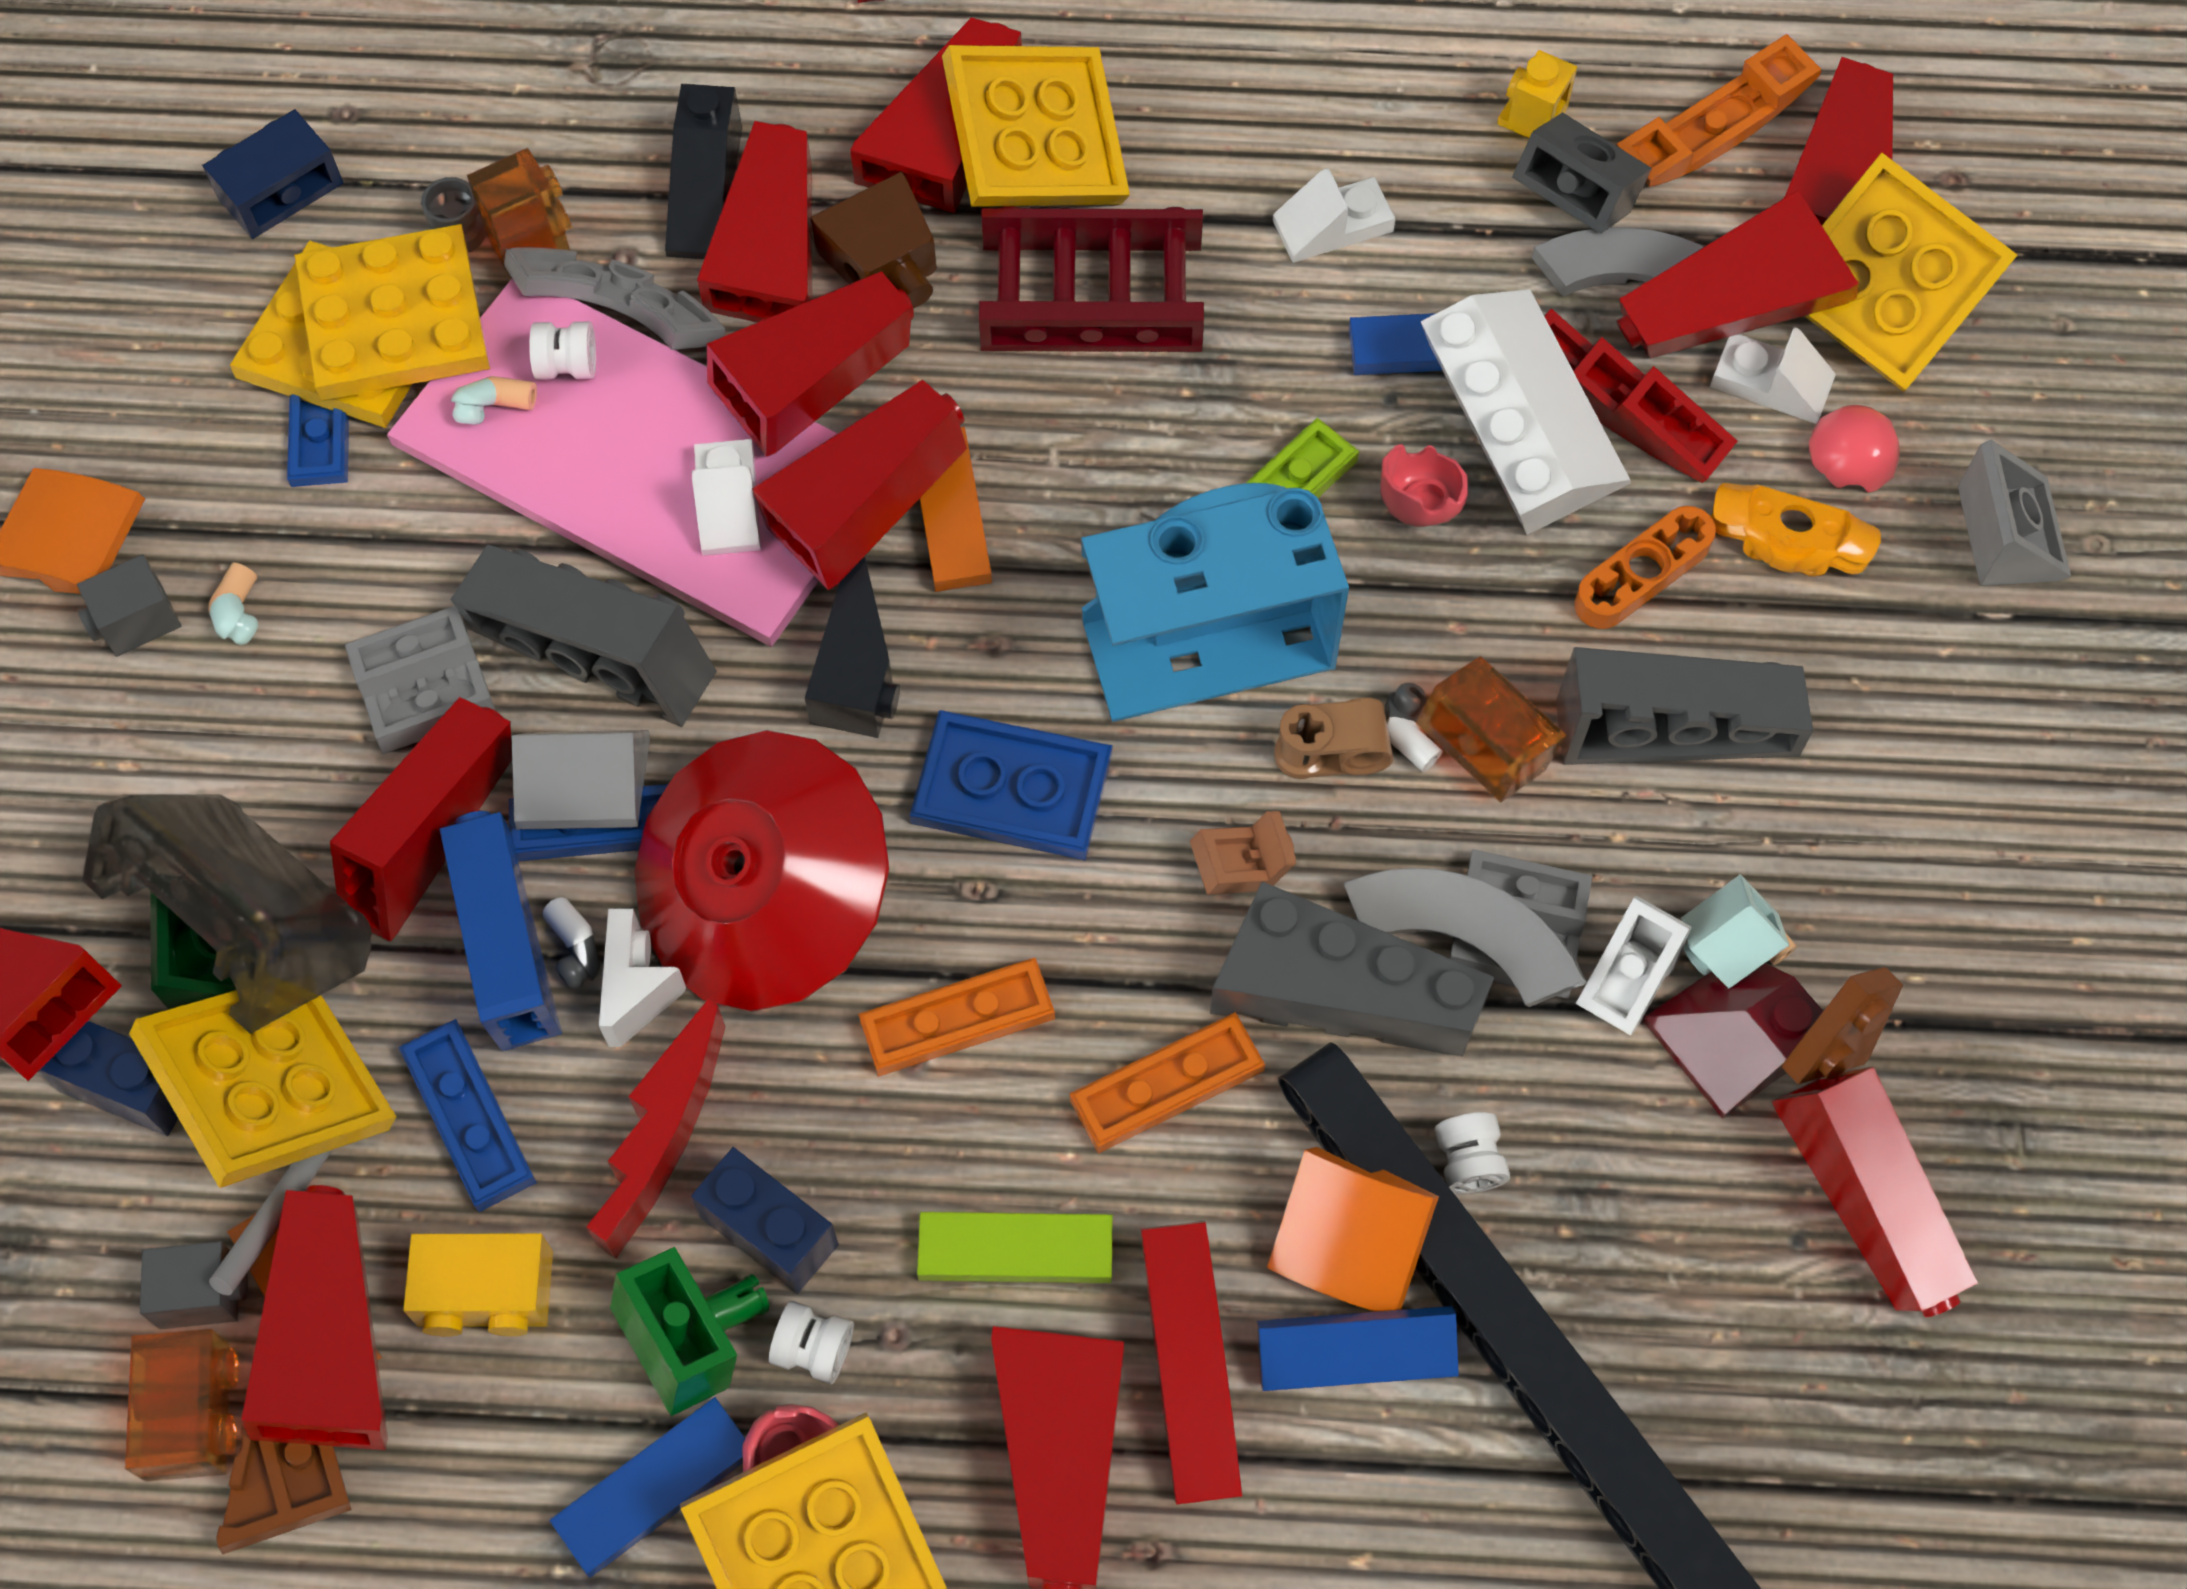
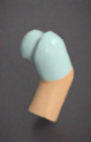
M490 376L459 387L451 399L452 402H455L452 413L453 419L458 423L480 424L485 416L484 406L489 405L533 410L537 398V385L531 381Z
M235 562L231 563L212 595L208 611L217 635L222 639L229 637L236 644L244 645L251 640L259 626L258 620L254 616L244 613L245 607L243 605L244 600L257 580V575L248 567Z

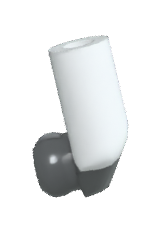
M1403 683L1397 688L1396 692L1389 695L1385 703V716L1390 743L1418 769L1426 772L1437 762L1443 750L1421 731L1422 708L1427 703V696L1424 690L1417 684Z
M556 898L550 901L544 908L543 918L565 943L570 952L567 957L557 961L556 970L569 988L576 989L582 986L587 979L593 981L596 978L600 969V962L590 924L566 898Z

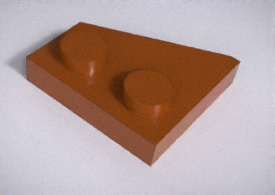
M1886 967L1850 976L1781 1067L1799 1085L1822 1077L1832 1080L1848 1069L1865 1065L1871 1057L1882 1030L1892 1013L1903 984Z
M242 1423L240 1433L243 1438L239 1454L234 1458L228 1485L231 1490L223 1525L219 1526L216 1536L218 1548L222 1555L352 1510L334 1446L250 1440Z

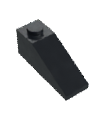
M681 84L673 127L665 243L666 257L704 259L735 176L742 134V123L735 87Z
M864 556L839 583L806 691L805 703L810 724L879 738L884 718L893 719L896 713L900 685L892 682L890 660Z

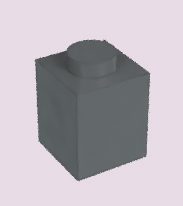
M143 554L77 584L87 605L77 610L85 629L93 641L104 638L116 657L182 627L160 580Z
M221 1241L142 1249L140 1314L158 1329L238 1322V1301L245 1300L247 1297L248 1275L246 1273L231 1295L220 1294L210 1286L209 1279L230 1251Z

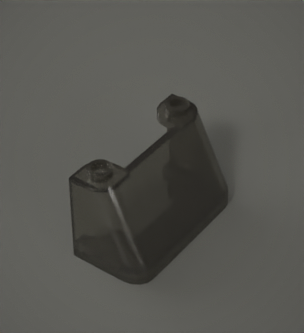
M215 793L123 794L96 808L82 881L101 899L119 891L129 896L144 888H148L217 951L212 974L220 981L230 977L238 993L239 1002L231 1006L229 1015L250 1034L365 971L371 950L372 936L371 927L366 917L361 912L354 910L246 815L234 801Z

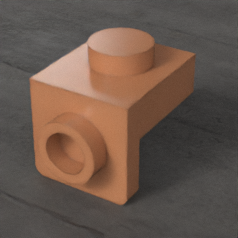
M1267 811L1252 827L1200 829L1190 840L1207 895L1257 892L1261 882L1274 886L1296 864L1293 841L1286 831L1279 811Z

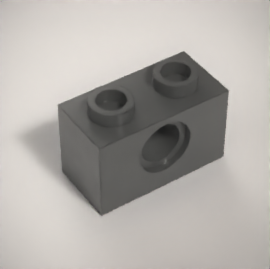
M1562 112L1531 133L1512 178L1602 234L1631 213L1652 168Z

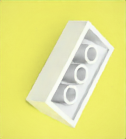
M1530 289L1471 295L1421 321L1428 343L1526 535L1631 484L1627 472Z

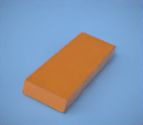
M961 427L967 449L919 499L935 592L992 583V573L965 427Z
M1036 957L858 1014L878 1077L1055 1020V1010Z
M1234 1012L1069 1093V1100L1099 1154L1264 1072L1265 1063L1238 1015Z

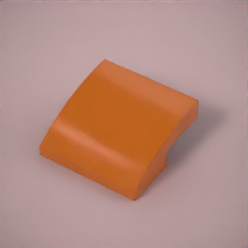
M33 468L0 529V576L40 579L54 592L81 594L77 586L78 583L110 569L145 498L137 491L104 480L65 471Z
M1319 1147L1306 1149L1303 1153L1267 1268L1308 1288L1374 1312L1402 1310L1439 1196L1386 1170L1370 1173Z

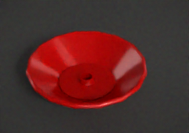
M765 730L717 742L678 771L646 818L636 860L634 876L639 919L642 929L648 930L650 933L651 946L662 967H676L680 969L686 987L703 1001L710 999L716 1004L750 1012L801 1002L846 971L878 922L890 867L883 815L857 769L816 739ZM743 854L745 858L743 869L736 874L734 869L735 861Z

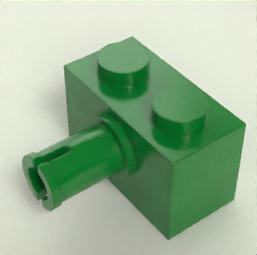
M675 1247L616 1273L610 1305L614 1317L670 1416L678 1414L730 1388L738 1354L724 1331L753 1317L764 1315L769 1311V1302L764 1288L761 1287L756 1291L753 1289L760 1282L754 1274H749L742 1280L704 1297Z

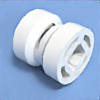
M590 321L573 322L568 328H556L551 322H533L530 329L529 343L531 368L536 380H553L558 374H571L575 379H593L595 377L597 361L596 339L593 324Z
M1487 1112L1463 1114L1451 1117L1435 1126L1434 1130L1438 1148L1446 1153L1448 1165L1444 1169L1445 1182L1454 1194L1483 1192L1499 1187L1510 1180L1507 1160L1498 1153L1496 1143L1501 1133L1495 1114Z
M790 1301L785 1307L776 1327L769 1352V1363L786 1370L795 1366L805 1368L810 1371L813 1379L832 1385L837 1379L846 1359L853 1335L854 1322L836 1315L824 1319L815 1316L810 1306Z

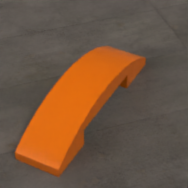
M1785 34L1745 60L1742 74L1667 123L1659 116L1618 142L1616 146L1652 168L1645 182L1649 187L1675 180L1718 158L1761 129L1798 98L1820 76L1822 69L1788 34Z

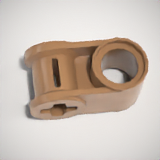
M1357 698L1336 703L1300 704L1287 710L1280 720V737L1275 744L1274 759L1277 767L1284 774L1292 778L1307 779L1310 777L1343 774L1369 775L1383 771L1393 762L1384 705L1377 699ZM1304 719L1303 727L1298 728L1299 721ZM1304 756H1309L1307 764H1303Z

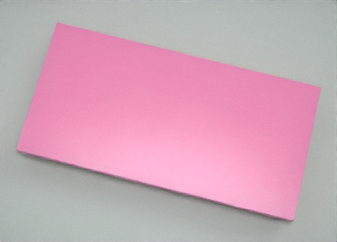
M511 279L481 316L490 369L430 380L388 432L387 436L391 445L772 647L819 580L767 529L759 507L761 550L702 555L691 474L695 470L694 444L751 439L707 383V366L675 350H671L664 344L575 299L555 296H524L514 280ZM590 321L593 324L596 339L597 361L595 377L593 379H575L571 374H558L553 380H536L531 368L529 343L530 329L533 322H551L556 328H568L573 322ZM490 376L531 381L537 385V398L533 410L489 405L484 406L485 416L480 424L458 423L453 419L452 413L455 402H452L451 399L459 387ZM814 422L777 453L768 457L762 453L752 440L755 457L756 486L838 433Z

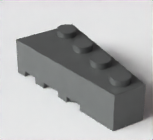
M487 544L450 599L475 633L538 662L546 653L549 660L558 668L565 671L567 675L584 683H587L593 674L605 684L617 690V698L636 707H639L644 698L652 701L663 709L662 716L664 720L679 727H683L717 672L685 620L684 610L672 599L660 594H655L651 598L633 592L628 586L614 579H606L605 582L587 577L577 568L565 563H561L556 567L539 561L529 552L519 548H514L510 552Z
M1574 647L1556 699L1563 765L1800 757L1813 733L1803 666L1784 665L1776 662L1760 663Z
M1261 882L1213 986L1210 1014L1228 1016L1236 1012V1014L1263 1018L1262 1023L1287 1027L1288 1023L1323 1028L1326 1034L1349 1037L1351 1033L1382 1038V1042L1386 1044L1463 1057L1487 1000L1494 976L1275 886Z

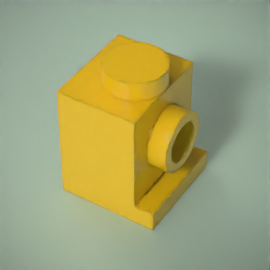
M1538 50L1535 56L1528 61L1526 68L1519 66L1515 71L1506 92V97L1510 99L1500 113L1497 124L1530 138L1534 130L1562 112L1565 113L1569 105L1578 66Z

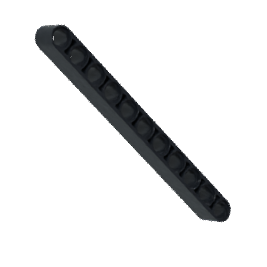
M1329 1042L1278 1077L1279 1086L1286 1100L1325 1151L1370 1173L1386 1170L1439 1196L1415 1270L1443 1307L1453 1306L1457 1325L1659 1589H1761L1341 1048L1335 1043Z

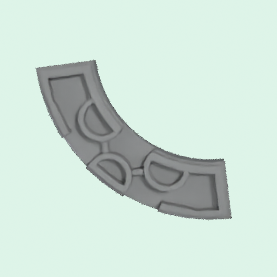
M1610 227L1602 234L1594 229H1588L1550 239L1534 247L1532 259L1562 297L1575 291L1593 286L1627 284L1628 280L1647 282L1704 246L1679 236L1659 231Z
M532 247L506 249L504 266L524 296L565 297L611 308L648 327L671 350L707 347V343L724 337L725 328L707 308L683 290L678 292L677 296L673 292L653 283L654 274L613 259L609 267L576 260L577 252L570 250Z
M1405 868L1367 874L1344 882L1358 921L1391 935L1406 932L1446 934L1477 947L1505 971L1528 1007L1587 983L1568 948L1544 920L1516 898L1482 880L1439 869Z

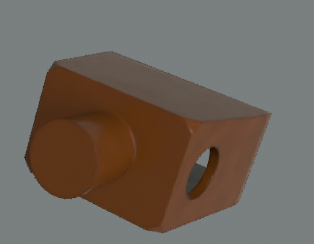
M902 172L811 216L816 251L848 284L882 271L897 289H902L906 292L913 308L921 306L931 297L933 287L926 277L932 275L937 269L935 243L909 183Z

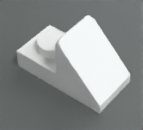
M1325 168L1273 214V223L1292 263L1394 232L1395 217L1375 177L1338 188L1330 169Z
M1793 327L1785 350L1740 334L1730 336L1710 387L1816 424L1820 419L1836 374L1801 330Z
M752 439L694 444L695 470L691 474L702 555L761 550L758 504L752 488L756 486Z
M1635 896L1576 1004L1631 1035L1636 1031L1664 978L1677 965L1692 927L1642 898Z
M608 909L599 1028L608 1047H622L686 990L680 969L676 967H649L651 957L650 933L648 930H641L633 909Z

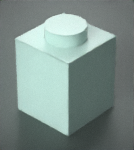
M1741 874L1681 917L1682 922L1692 927L1687 938L1688 942L1683 948L1687 957L1703 975L1713 972L1729 989L1789 946L1779 914Z

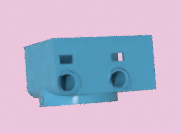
M1244 483L1225 486L1191 497L1170 508L1154 521L1081 538L1082 557L1087 559L1096 588V598L1082 607V623L1112 722L1336 669L1349 585L1322 505L1318 498L1310 491L1301 488H1285L1268 483ZM1305 627L1310 628L1312 640L1286 645L1283 636L1284 632ZM1195 653L1198 654L1201 666L1177 672L1173 671L1170 659Z

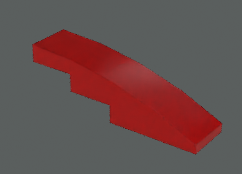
M1552 308L1544 315L1600 423L1652 457L1701 483L1705 482L1738 440L1655 366L1643 374L1603 337L1592 345Z
M707 999L628 1096L637 1116L641 1120L607 1161L616 1179L621 1184L586 1226L596 1245L615 1259H617L658 1200L689 1142L710 1089L726 1028L719 1006L710 999Z
M1199 1221L1141 1228L1155 1359L1158 1365L1164 1426L1167 1432L1175 1503L1179 1505L1242 1497L1226 1359L1206 1222Z

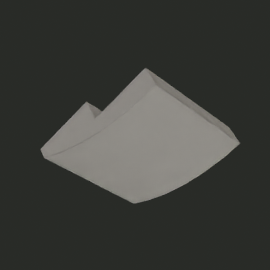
M455 606L345 644L356 684L364 699L375 738L383 754L419 742L459 697L480 707H488L495 710L461 613Z
M1472 849L1466 876L1495 886L1525 904L1550 926L1577 962L1580 936L1586 920L1592 875ZM1453 937L1450 959L1494 976L1493 982L1516 987L1505 971L1486 953L1461 939ZM1571 990L1558 995V997L1568 999Z

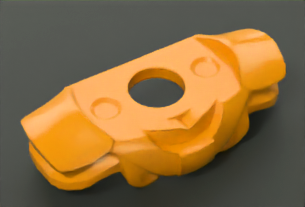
M1722 483L1715 494L1711 518L1715 523L1716 533L1724 537L1742 540L1744 542L1743 551L1749 558L1763 560L1770 567L1789 573L1801 572L1815 577L1824 575L1829 567H1833L1848 574H1859L1867 568L1868 563L1873 559L1881 543L1880 530L1855 517L1849 511L1758 484ZM1788 510L1800 511L1811 519L1813 527L1804 532L1793 531L1782 523L1780 515Z

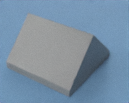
M1993 440L1980 444L1958 485L1980 586L2053 582L2071 577L2048 478Z
M649 730L529 732L512 735L514 822L516 829L638 827L650 744Z

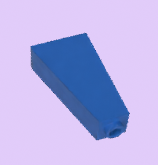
M475 811L464 814L454 821V825L440 828V834L480 1022L502 1052L562 1035L511 831L501 812L491 814L488 811Z

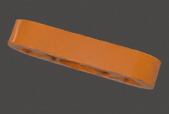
M1678 507L1589 572L1582 579L1574 602L1576 614L1581 621L1597 629L1614 627L1701 562L1707 556L1716 534V526L1711 516L1698 507ZM1678 530L1684 534L1693 530L1698 534L1696 541L1689 537L1676 545L1672 554L1669 547L1674 543ZM1639 556L1652 558L1660 566L1661 573L1653 578L1640 577L1632 571L1629 562ZM1617 580L1622 587L1615 593L1612 605L1605 601L1598 605L1592 602L1594 593L1600 597L1605 596L1615 588Z

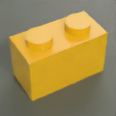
M542 1233L411 1234L403 1311L417 1327H422L423 1333L432 1336H458L462 1334L463 1327H488V1332L491 1334L512 1337L526 1335L528 1327H547L553 1250Z

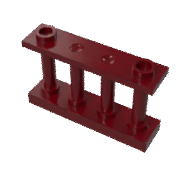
M1015 206L982 208L983 250H999L997 301H979L981 351L1202 352L1204 302L1186 301V251H1201L1203 209H1184L1181 207H1168L1165 209H1038ZM1021 250H1054L1053 301H1020ZM1076 250L1109 251L1108 301H1075ZM1131 251H1164V302L1131 301Z

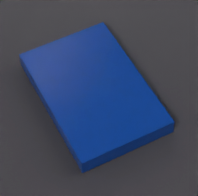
M939 710L909 815L910 822L913 825L1086 861L1112 758L1113 745Z

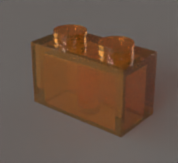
M528 148L467 175L488 241L510 279L512 277L504 266L506 249L532 247L570 250L565 232L572 229V225L565 208L558 199V197L563 196L560 184L548 164L539 167Z
M1482 656L1437 684L1415 722L1500 803L1545 772L1567 736Z
M212 1328L131 1336L125 1469L145 1482L226 1475V1454L234 1452L237 1436L234 1416L228 1413L229 1388H234L237 1385L239 1365L235 1349L230 1348V1344Z

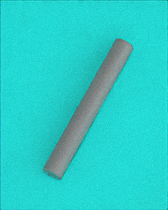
M333 1150L290 1165L209 1279V1284L215 1291L223 1295H231L279 1228L286 1190L304 1191Z

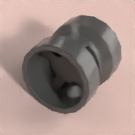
M445 177L436 180L426 188L422 194L421 205L427 222L430 224V230L462 224L468 253L478 248L486 238L487 227L482 212L479 209L474 188L467 181L457 177Z

